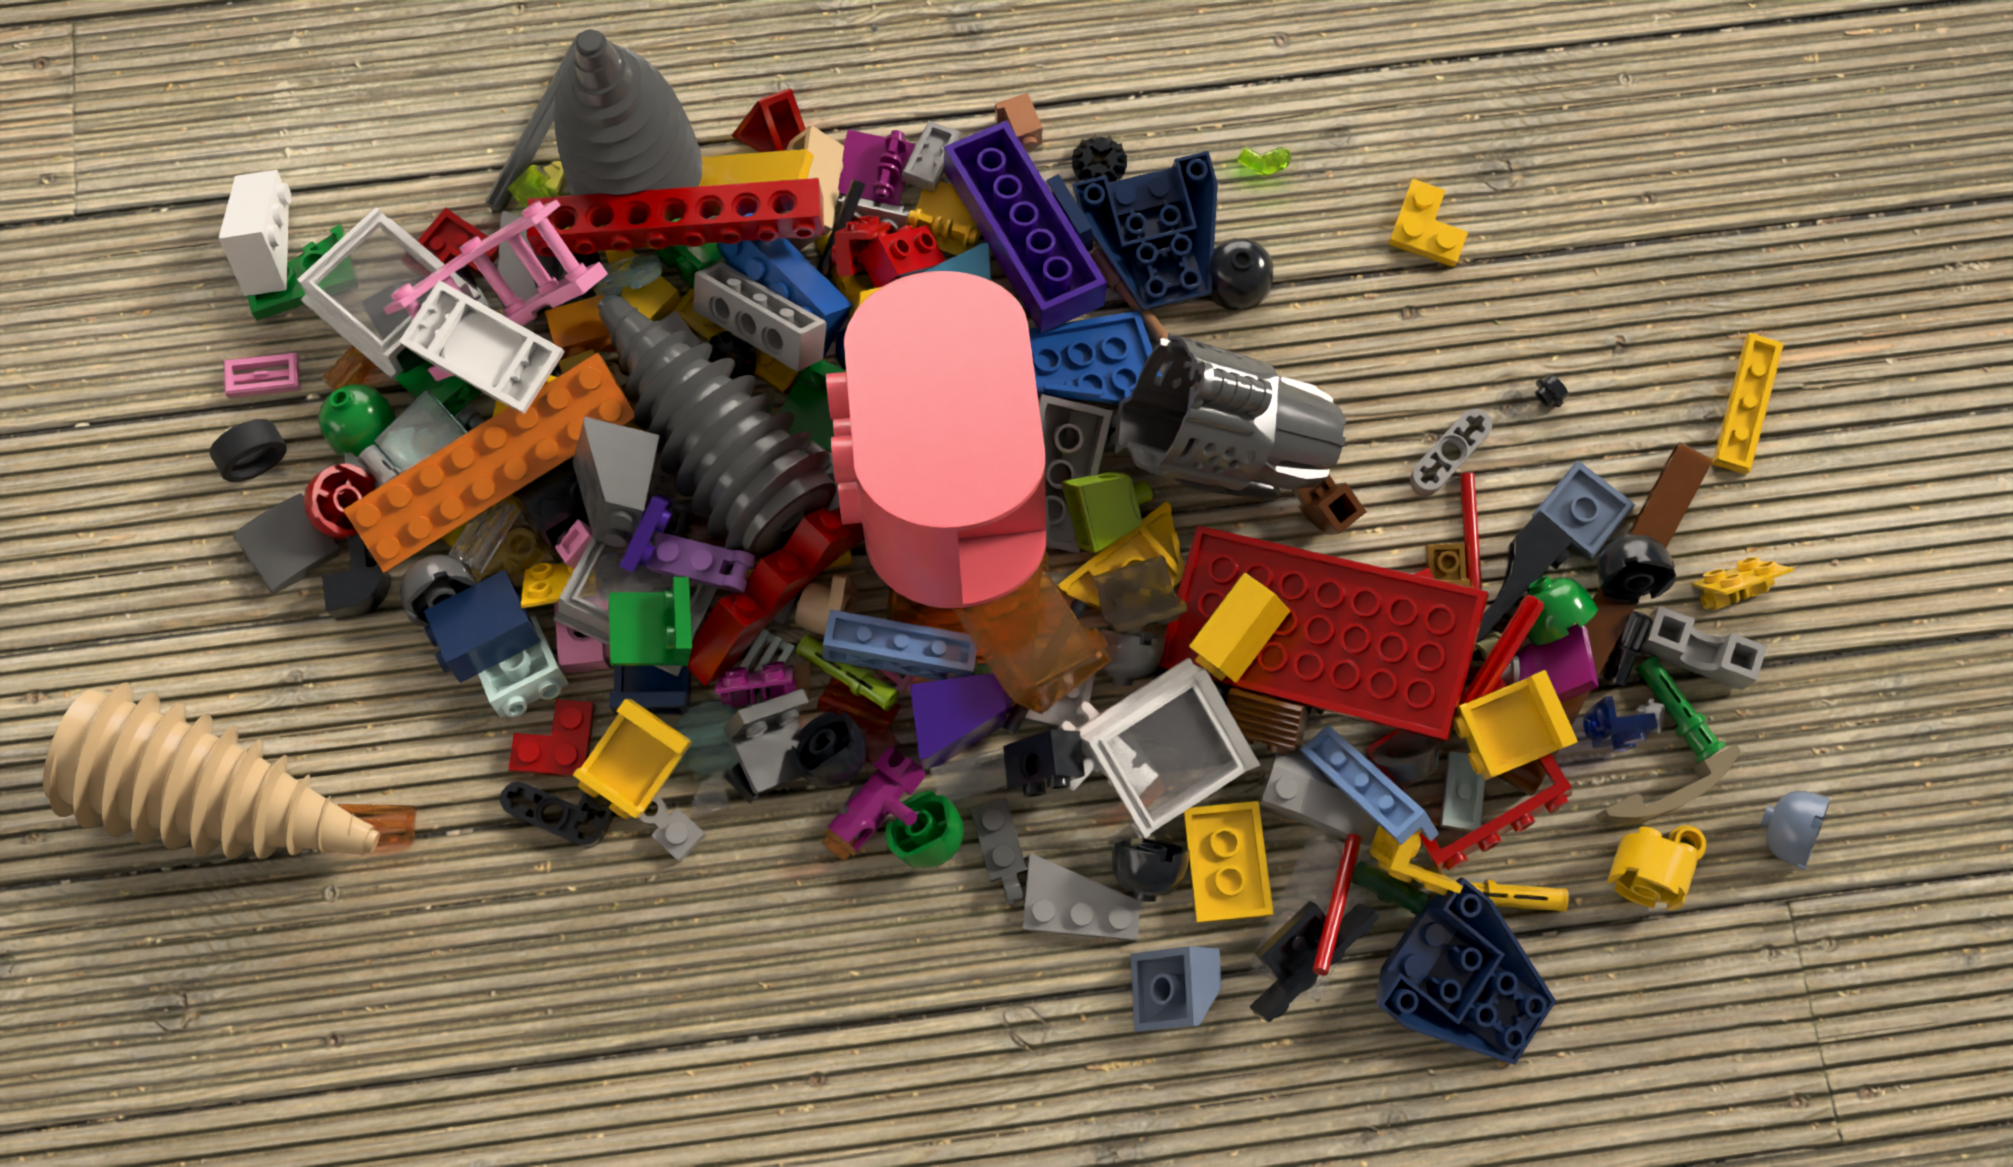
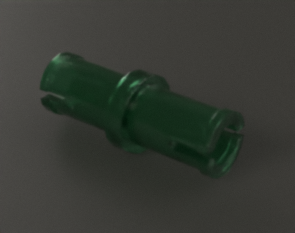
M1364 861L1359 862L1355 866L1351 882L1377 894V898L1384 903L1393 902L1415 915L1420 914L1424 910L1428 900L1427 893L1413 888L1402 882V880L1394 878L1389 873L1386 874Z

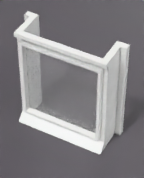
M375 207L302 274L297 281L306 294L301 301L394 380L403 371L396 358L405 348L399 343V340L413 319L405 308L389 315L383 309L394 301L391 294L407 283H410L412 287L445 264ZM456 273L450 275L463 294L476 301L481 297L475 289ZM434 287L417 298L421 306Z
M1190 658L1185 659L1075 729V731H1080L1081 742L1091 747L1134 820L1131 827L1139 839L1142 837L1146 839L1150 836V833L1247 770L1261 766L1206 669L1194 665Z

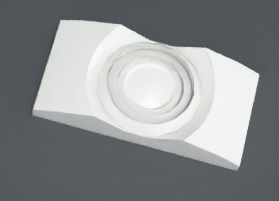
M440 280L399 340L401 345L443 371L464 380L491 398L523 414L526 413L565 352L562 348Z

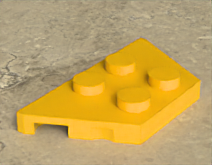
M1168 501L1142 519V523L1138 528L1107 546L1057 585L1058 591L1130 624L1177 588L1181 583L1185 563L1181 556L1177 532H1175L1171 505Z

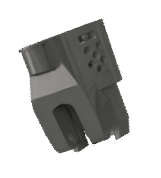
M1168 333V339L1160 338L1158 345L1147 358L1131 395L1119 402L1118 413L1113 415L1110 420L1103 451L1111 450L1115 451L1116 455L1133 458V461L1139 468L1148 470L1149 473L1171 477L1179 483L1197 490L1243 497H1273L1281 493V488L1291 490L1315 487L1328 477L1330 470L1317 467V465L1337 464L1342 447L1345 445L1346 437H1343L1344 426H1346V417L1343 416L1341 408L1333 403L1332 397L1311 384L1278 376L1276 370L1269 363ZM1165 359L1170 360L1162 376H1156Z

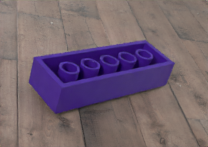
M1008 121L944 146L945 174L986 243H989V248L1040 333L1104 306L1106 280Z

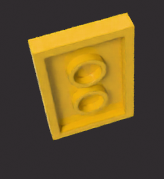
M1259 801L1192 807L1184 811L1183 821L1187 850L1190 851L1189 871L1196 924L1273 916Z

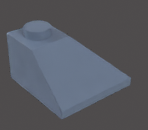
M1186 946L1131 954L1134 1031L1145 1032L1199 1026L1222 988L1219 948Z

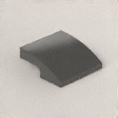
M302 493L260 514L236 531L233 536L271 594L305 579L306 571L339 556L340 549L332 537L326 536L314 528L307 518Z

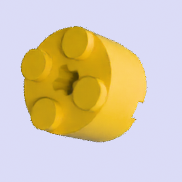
M1639 827L1638 833H1629L1622 836L1607 882L1608 884L1616 883L1614 891L1634 903L1654 908L1656 902L1666 903V910H1679L1684 906L1697 866L1696 855L1698 851L1689 844L1675 843L1662 838V834L1656 829Z

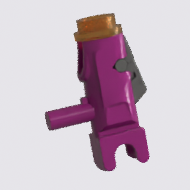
M893 746L888 747L874 764L877 772L863 786H857L852 790L846 803L841 807L836 817L827 826L828 829L824 832L827 836L821 843L844 862L850 855L855 856L857 851L876 833L889 814H892L908 826L913 825L917 820V813L899 800L904 792L908 795L913 793L925 778V772L911 758L905 759Z

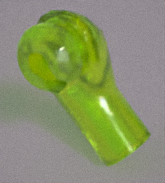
M1245 146L1237 161L1263 176H1268L1287 168L1292 156L1290 150L1286 147H1278L1259 154Z

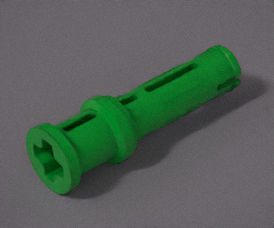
M1656 655L1635 668L1661 704L1665 705L1666 711L1677 725L1675 728L1677 731L1676 735L1683 737L1696 755L1694 760L1697 764L1727 746L1724 741H1718L1705 723L1707 717L1704 714L1702 715L1701 712L1696 713L1678 686L1658 661Z

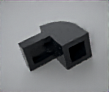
M358 533L357 535L348 536L352 570L322 575L326 611L336 620L365 615L375 610L385 600L390 590L391 574L389 572L383 573Z

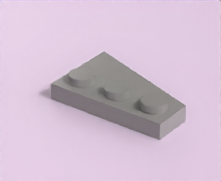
M1030 853L1023 931L1137 941L1140 901Z

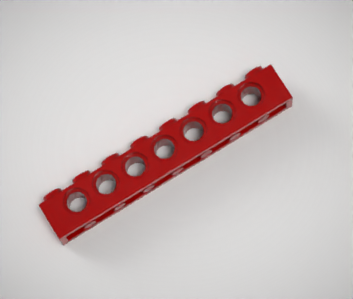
M819 178L642 190L623 195L600 193L530 198L527 202L528 207L539 200L542 205H545L557 199L561 206L550 213L547 219L571 253L592 254L595 251L606 250L626 252L634 248L650 247L653 249H664L668 246L677 245L697 247L705 243L723 242L726 244H736L747 240L768 242L774 241L777 238L796 237L808 239L813 236L824 235V197ZM783 211H790L786 214H780ZM754 213V214L751 215V216L743 217V216H745L746 214ZM711 216H717L716 218L708 219ZM681 218L680 220H678V221H676V222H671V221H673L674 219ZM535 226L526 229V237L535 255L555 256Z

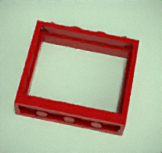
M1501 678L1491 693L1507 687ZM1467 690L1462 692L1460 701ZM1397 729L1366 747L1365 750L1371 763L1406 793L1387 762L1430 737ZM1551 754L1537 759L1554 784L1551 787L1443 849H1440L1435 839L1430 842L1420 832L1421 844L1438 872L1444 868L1450 871L1457 866L1461 867L1468 861L1467 855L1479 848L1482 852L1494 848L1502 842L1500 836L1512 829L1515 833H1519L1536 822L1533 817L1545 810L1552 814L1569 802L1567 798L1572 796V786Z

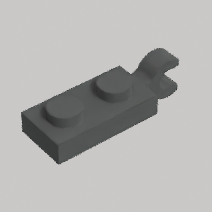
M1003 798L971 807L970 812L990 883L1002 880L1008 905L1022 902L1023 894L1017 875L1027 873V868L1007 799Z

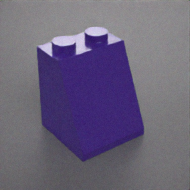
M1001 672L910 684L922 770L925 773L933 771L1004 726L1006 714L1011 713L1013 703L1010 682L1002 683Z

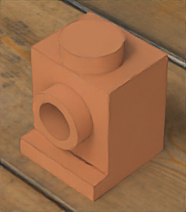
M1028 92L995 103L996 123L1008 121L1027 153L1042 144L1043 128Z

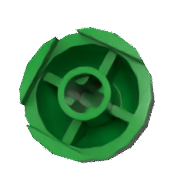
M358 383L345 385L332 392L322 403L318 415L320 431L325 441L341 456H344L343 453H352L355 457H359L362 451L374 444L379 448L391 436L388 431L391 423L396 424V415L388 400L375 388Z
M1543 576L1529 585L1531 591L1527 595L1534 596L1542 601L1544 607L1528 632L1527 637L1536 646L1559 640L1569 635L1567 628L1576 622L1579 627H1582L1590 621L1597 613L1598 608L1588 591L1574 579L1559 577L1551 580L1549 576Z
M923 791L912 795L902 803L917 813L916 822L908 826L897 818L894 823L889 819L886 826L885 840L889 849L911 867L933 869L949 861L959 850L963 841V821L954 804L943 794L941 796L936 795L933 791Z

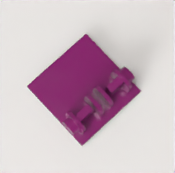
M848 129L843 145V169L839 178V194L846 196L852 179L866 184L861 198L877 203L899 206L906 183L902 181V173L915 149V143L906 142L904 139L905 134L898 130H892L890 135L882 137Z
M783 661L766 663L762 665L763 670L748 672L747 667L725 670V675L719 676L715 694H720L722 705L729 704L730 708L749 705L747 689H750L752 704H757L755 688L761 687L763 702L768 701L767 686H769L771 699L797 691L795 679L792 680L794 665L785 666Z

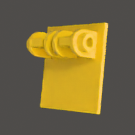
M941 181L935 192L926 189L922 190L915 211H910L907 224L911 225L912 228L927 225L940 251L955 256L976 247L981 234L954 187Z
M1750 557L1736 563L1737 567L1727 571L1725 569L1708 571L1703 574L1704 579L1693 582L1691 585L1704 591V595L1700 596L1703 608L1706 610L1711 608L1715 611L1731 605V602H1739L1740 598L1746 600L1749 597L1768 592L1770 587L1775 584L1774 578L1794 570L1792 567L1779 565L1776 561L1765 562L1759 560L1758 557Z
M598 561L578 596L579 598L597 595V588H603L601 574H598ZM565 562L552 565L540 563L525 569L521 608L559 602V597L575 569Z

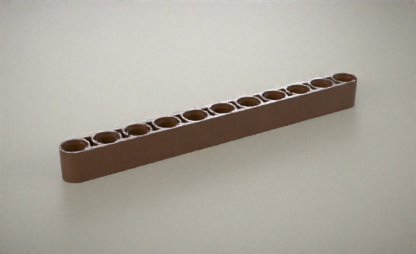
M1679 442L1666 461L1628 534L1650 536L1657 539L1667 548L1713 459ZM1600 587L1593 597L1598 611L1584 625L1588 631L1597 678L1621 635L1630 614L1637 605L1616 604L1608 601ZM1590 691L1561 702L1571 727ZM1559 750L1550 753L1553 759L1556 757ZM1536 759L1498 775V778L1533 796L1542 783L1546 772Z

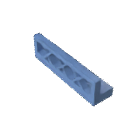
M830 609L823 642L822 660L933 680L968 677L973 675L979 636Z
M1329 724L1300 749L1313 765L1400 845L1418 829H1421V833L1430 842L1439 834L1426 811Z

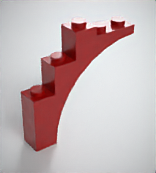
M824 507L803 517L784 548L759 561L747 580L748 583L743 594L735 592L717 602L692 641V650L688 666L686 667L705 686L719 679V676H724L725 670L731 669L757 635L800 590L840 556L865 540L862 523L842 525L840 507L832 511Z

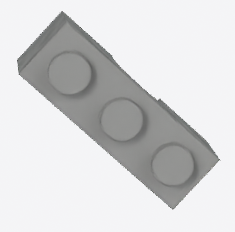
M1658 606L1648 615L1652 618V623L1640 649L1644 654L1656 655L1660 660L1740 690L1745 689L1757 680L1767 649L1766 645L1734 633H1730L1725 637L1702 633L1693 628L1695 619Z

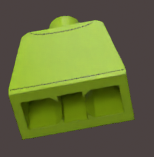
M1108 472L1061 482L1077 546L1094 553L1138 528L1142 523L1139 505L1149 502L1153 498L1151 487L1145 480L1133 484L1129 475L1117 472Z

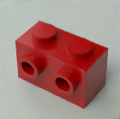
M907 225L892 234H888L887 231L879 232L876 237L868 240L869 245L858 254L875 288L883 287L909 275L922 273L946 261L927 225L917 228Z

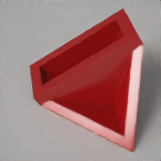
M789 88L758 100L731 136L760 153L786 151L789 142L806 130L792 89Z

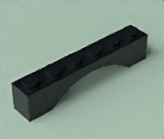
M1541 510L1508 545V564L1504 581L1495 601L1483 614L1476 643L1482 641L1488 634L1499 632L1494 626L1502 617L1507 621L1513 617L1521 604L1518 600L1526 591L1528 593L1531 591L1529 585L1543 577L1542 574L1549 566L1557 570L1570 556L1566 548L1574 539Z

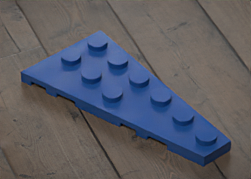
M1140 311L1067 322L1043 333H1040L1038 328L1029 329L1037 395L1043 394L1053 397L1119 404L1120 401L1131 395L1140 372L1153 351ZM1158 370L1156 376L1161 377L1160 371Z

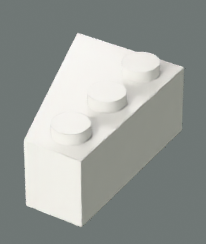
M277 170L235 176L221 227L219 241L244 296L287 290L288 217L291 192L288 184L282 183Z

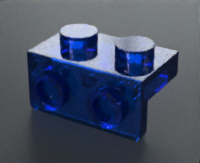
M1613 696L1603 697L1586 711V716L1583 718L1584 732L1588 739L1591 738L1593 748L1613 746L1614 751L1636 748V743L1647 740V735L1658 728L1655 713L1617 717Z

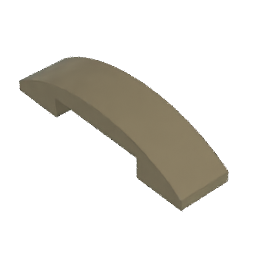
M1736 744L1700 762L1693 767L1700 780L1647 806L1644 804L1639 793H1636L1604 809L1595 816L1599 822L1633 823L1650 820L1672 812L1713 787L1728 772L1741 750Z

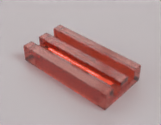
M831 678L828 687L826 686L823 695L818 699L816 709L822 712L833 711L836 715H841V711L846 712L858 726L886 736L898 715L900 705L895 703L891 709L886 711L865 696H856L851 693L850 687L843 682Z

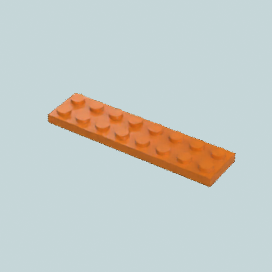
M596 353L542 386L525 414L508 407L349 505L343 511L383 573L388 572L574 457L584 417L624 426L634 420L635 410L600 354Z

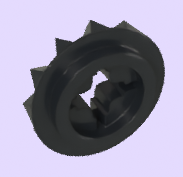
M1095 134L1087 140L1082 139L1077 148L1074 149L1072 168L1080 181L1105 175L1107 176L1108 183L1118 181L1126 172L1127 155L1123 150L1122 143L1118 144L1113 141L1110 135L1105 138L1098 137ZM1092 152L1099 157L1108 155L1106 157V166H1103L1101 163L1091 165L1094 160Z
M729 331L720 332L710 337L709 344L712 345V353L708 361L713 363L720 359H725L722 353L730 354L737 352L733 358L735 368L730 378L733 380L745 375H754L757 366V356L753 345L736 337Z

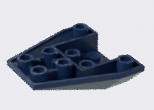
M1209 151L1176 158L1172 167L1118 181L1108 183L1107 176L1105 175L1072 183L1076 203L1092 227V237L1142 311L1211 295L1212 279L1209 269L1210 260L1214 254L1218 183ZM1208 260H1209L1208 275H1207L1206 272H1207V265H1208Z
M1460 877L1456 880L1457 883L1463 886L1460 894L1447 890L1446 895L1438 894L1424 904L1381 967L1376 1005L1404 1028L1515 1065L1556 1000L1493 901L1465 878Z

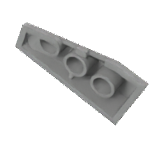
M1041 394L1039 410L1045 447L1046 546L1079 553L1080 548L1077 546L1061 482L1098 475L1113 411Z
M1302 744L1294 751L1290 750L1289 754L1275 753L1259 800L1260 809L1346 839L1347 834H1357L1362 838L1361 845L1371 846L1378 824L1304 756L1300 749L1305 745Z

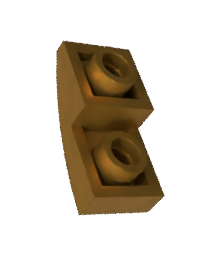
M1464 543L1425 545L1426 568L1430 569L1434 579L1470 587V579H1466Z

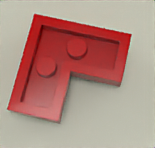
M445 207L417 241L441 262L447 264L462 254L459 248L476 236L481 241L489 236ZM499 245L485 252L492 263L499 257ZM408 253L401 259L406 268L421 278L432 274ZM473 261L465 265L479 276H483Z
M556 699L551 736L514 733L508 770L512 773L574 777L573 774L576 769L581 768L589 757L596 705L593 702Z

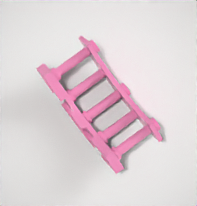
M557 199L545 205H542L539 200L521 212L523 217L481 241L476 236L459 248L462 254L412 287L410 283H407L391 294L394 301L383 310L389 315L405 308L411 318L414 319L422 307L417 298L434 287L439 280L462 292L450 275L473 261L505 305L503 308L505 314L503 316L524 326L538 316L536 312L549 304L552 308H555L570 299L584 294L608 273L600 262L585 267L583 263L579 264L547 219V216L561 205ZM535 226L566 270V278L559 282L555 277L551 278L520 235V232ZM507 240L539 286L537 288L539 293L526 301H523L521 297L517 298L485 253ZM435 365L428 369L436 381L453 376Z

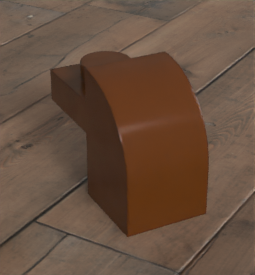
M1329 474L1318 486L1291 489L1301 503L1298 507L1318 529L1329 535L1340 534L1367 513L1346 482L1336 484Z

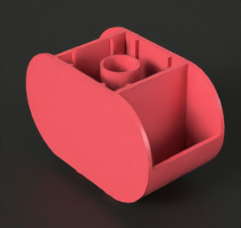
M933 271L917 273L897 279L875 291L853 314L844 337L846 372L826 374L830 418L833 420L834 437H831L835 483H838L842 525L862 523L866 552L871 565L879 577L902 596L915 602L938 608H966L986 604L1010 594L1023 585L1039 567L1046 548L1045 447L1026 314L1018 300L1006 289L976 275L953 271Z

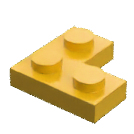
M1412 179L1388 245L1455 268L1468 231L1436 221L1435 218L1445 190Z

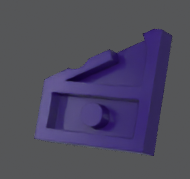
M662 494L652 497L619 565L620 567L632 573L638 570L640 565L646 568L655 551V547L651 544L657 532L661 534L664 532L672 515L669 510L674 500Z

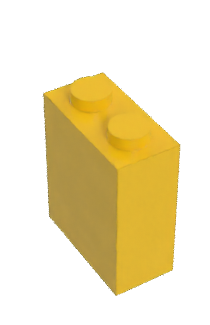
M1244 573L1189 647L1199 654L1195 661L1220 681H1223L1227 676L1237 683L1290 612L1289 608L1275 593L1247 573Z

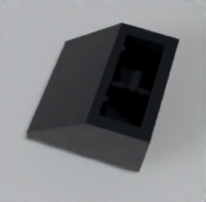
M574 457L512 495L526 522L558 564L563 559L555 546H559L562 538L569 532L573 524L579 519L590 527L573 466Z

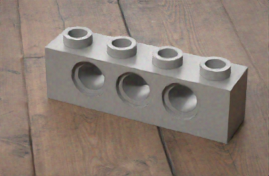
M718 262L695 273L693 311L797 372L823 359L826 321L723 262Z

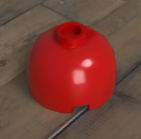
M348 463L330 466L316 474L306 487L303 500L306 516L313 527L326 536L338 539L357 535L358 532L343 509L377 489L374 485L376 483L375 479L363 468Z

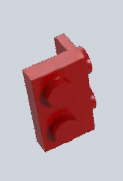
M879 216L858 217V221L847 222L845 228L835 232L832 262L834 266H837V276H852L865 269L858 254L869 245V239L876 237L879 232L890 230V222H879Z

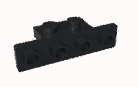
M1309 901L1255 952V955L1276 980L1250 1005L1253 1013L1267 1022L1282 1016L1288 1010L1289 1004L1301 992L1310 989L1317 981L1319 975L1313 972V966L1326 915L1316 903ZM1358 903L1342 918L1330 965L1340 961L1346 949L1357 939L1364 937L1370 932L1372 925L1380 918L1376 910Z

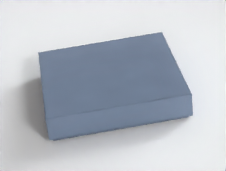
M1577 460L1533 513L1532 517L1541 510L1574 539L1569 546L1590 561L1636 504Z

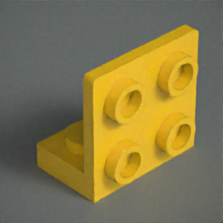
M1378 825L1368 853L1379 861L1377 865L1379 868L1388 871L1390 876L1411 883L1413 879L1424 884L1423 887L1441 895H1446L1447 890L1460 894L1462 885L1441 871L1438 872L1434 868L1410 860L1419 851L1421 829H1418L1400 845Z

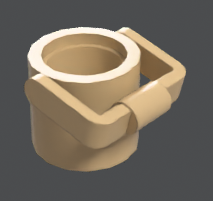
M834 575L831 587L814 581L810 582L804 589L795 614L796 626L825 636L830 609L855 614L858 592L851 579L847 575Z

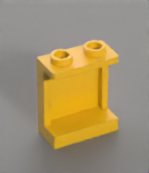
M1546 670L1458 706L1456 716L1454 717L1453 726L1460 739L1466 738L1471 752L1468 753L1470 765L1476 775L1482 774L1484 781L1578 742Z
M625 699L617 710L619 713L582 767L577 768L573 774L574 777L580 780L577 786L594 798H597L599 794L612 802L609 808L626 820L630 816L639 818L644 814L693 743V741L632 699Z

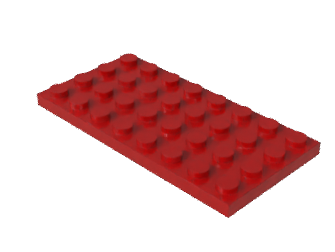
M1197 525L1166 630L1165 649L1161 663L1158 666L1159 668L1170 670L1187 658H1190L1194 665L1204 668L1195 661L1199 654L1189 646L1242 575L1247 573L1275 593L1289 608L1290 612L1237 683L1227 676L1223 681H1220L1208 672L1213 682L1231 687H1239L1246 691L1274 696L1285 701L1301 703L1309 707L1449 742L1454 717L1457 713V707L1489 596L1487 591Z

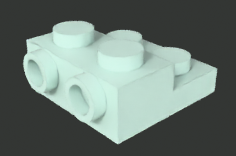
M536 616L531 617L541 642L478 674L488 700L500 718L520 716L526 711L528 704L540 698L543 700L553 699L560 694L562 687L569 684L563 670L558 665V658L553 652Z

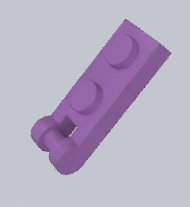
M659 533L654 545L655 551L647 567L653 572L673 577H689V581L743 594L748 583L745 580L748 569H753L756 557L741 550L734 551ZM728 564L734 565L731 574L724 575Z

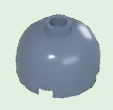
M1794 791L1782 796L1775 807L1767 805L1760 826L1767 828L1766 842L1770 851L1778 859L1805 870L1824 821L1830 798L1807 791Z

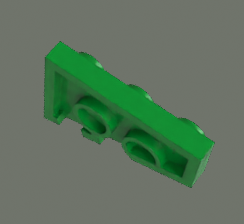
M341 224L330 229L331 235L319 243L315 244L312 241L302 247L304 252L287 263V290L247 296L251 313L256 320L305 305L301 299L306 294L297 279L346 235ZM351 253L317 284L329 296L360 286Z

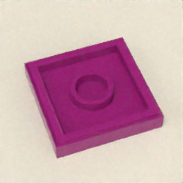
M1576 624L1567 628L1569 635L1549 644L1536 646L1534 643L1524 646L1523 650L1516 652L1515 655L1518 656L1520 667L1519 681L1546 670L1560 703L1598 688L1588 631L1584 625L1579 627Z

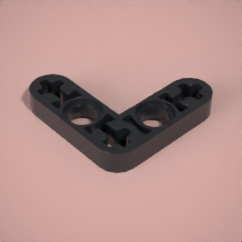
M523 782L510 783L503 789L500 796L501 806L514 818L585 848L595 847L603 840L615 816V813L609 808L612 802L606 805H597L593 797L586 792L583 793L578 806ZM522 791H525L523 796L530 802L537 804L535 811L524 805H518L516 809H513L515 804L510 800L513 794L520 795ZM538 797H542L543 799L538 803ZM550 805H559L563 810L560 822L554 825L546 824L543 820L544 810ZM587 806H590L599 813H604L603 819H600L597 815L593 819L592 827L596 829L595 834H587L584 839H581L582 833L578 830V826L580 824L587 825L592 816L590 812L585 811ZM534 812V817L530 818L529 816Z

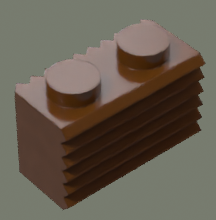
M1235 686L1229 690L1226 706L1249 745L1254 744V741L1268 744L1267 749L1269 751L1279 754H1289L1290 750L1294 751L1302 745L1309 706L1285 701L1266 694L1262 695L1246 691Z

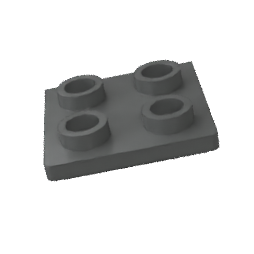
M803 689L738 710L723 727L755 794L803 777L794 768L790 758L792 745L797 749L802 740L798 736L802 728L797 719L800 717L799 712L809 702Z

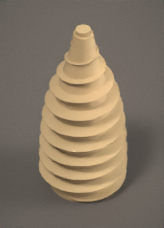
M128 682L121 683L110 694L95 689L82 693L72 703L61 720L46 757L43 772V790L46 797L49 798L53 812L57 816L68 817L74 814L77 823L82 828L87 829L97 827L103 823L107 833L111 836L119 837L132 829L134 838L141 844L150 843L161 835L164 846L168 850L173 851L180 849L191 840L194 852L199 856H204L222 843L223 853L229 859L239 857L250 845H254L256 856L259 859H265L272 855L278 847H287L289 854L292 856L299 854L304 849H317L322 853L336 851L364 855L366 852L372 854L380 838V832L374 830L373 825L355 817L354 814H350L331 802V795L325 798L309 787V774L302 780L297 781L286 773L288 765L287 755L282 756L273 765L262 759L264 748L262 739L255 741L245 751L238 746L237 726L229 727L220 737L212 734L213 722L209 713L203 714L193 725L186 723L187 711L185 705L182 702H178L164 715L160 713V699L155 692L147 694L138 704H135L133 688Z

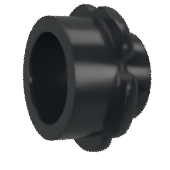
M1549 374L1545 379H1538L1536 381V385L1539 388L1535 391V395L1546 407L1553 405L1559 408L1563 404V400L1569 396L1567 388L1554 375Z

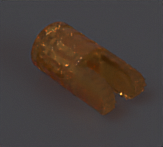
M352 345L321 378L335 391L345 385L362 384L364 379L377 366Z

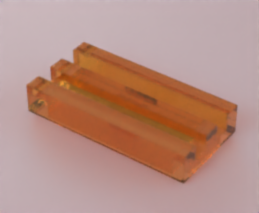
M338 804L339 807L350 814L407 815V820H361L373 825L374 828L406 829L405 835H380L378 844L413 845L417 807L414 805Z

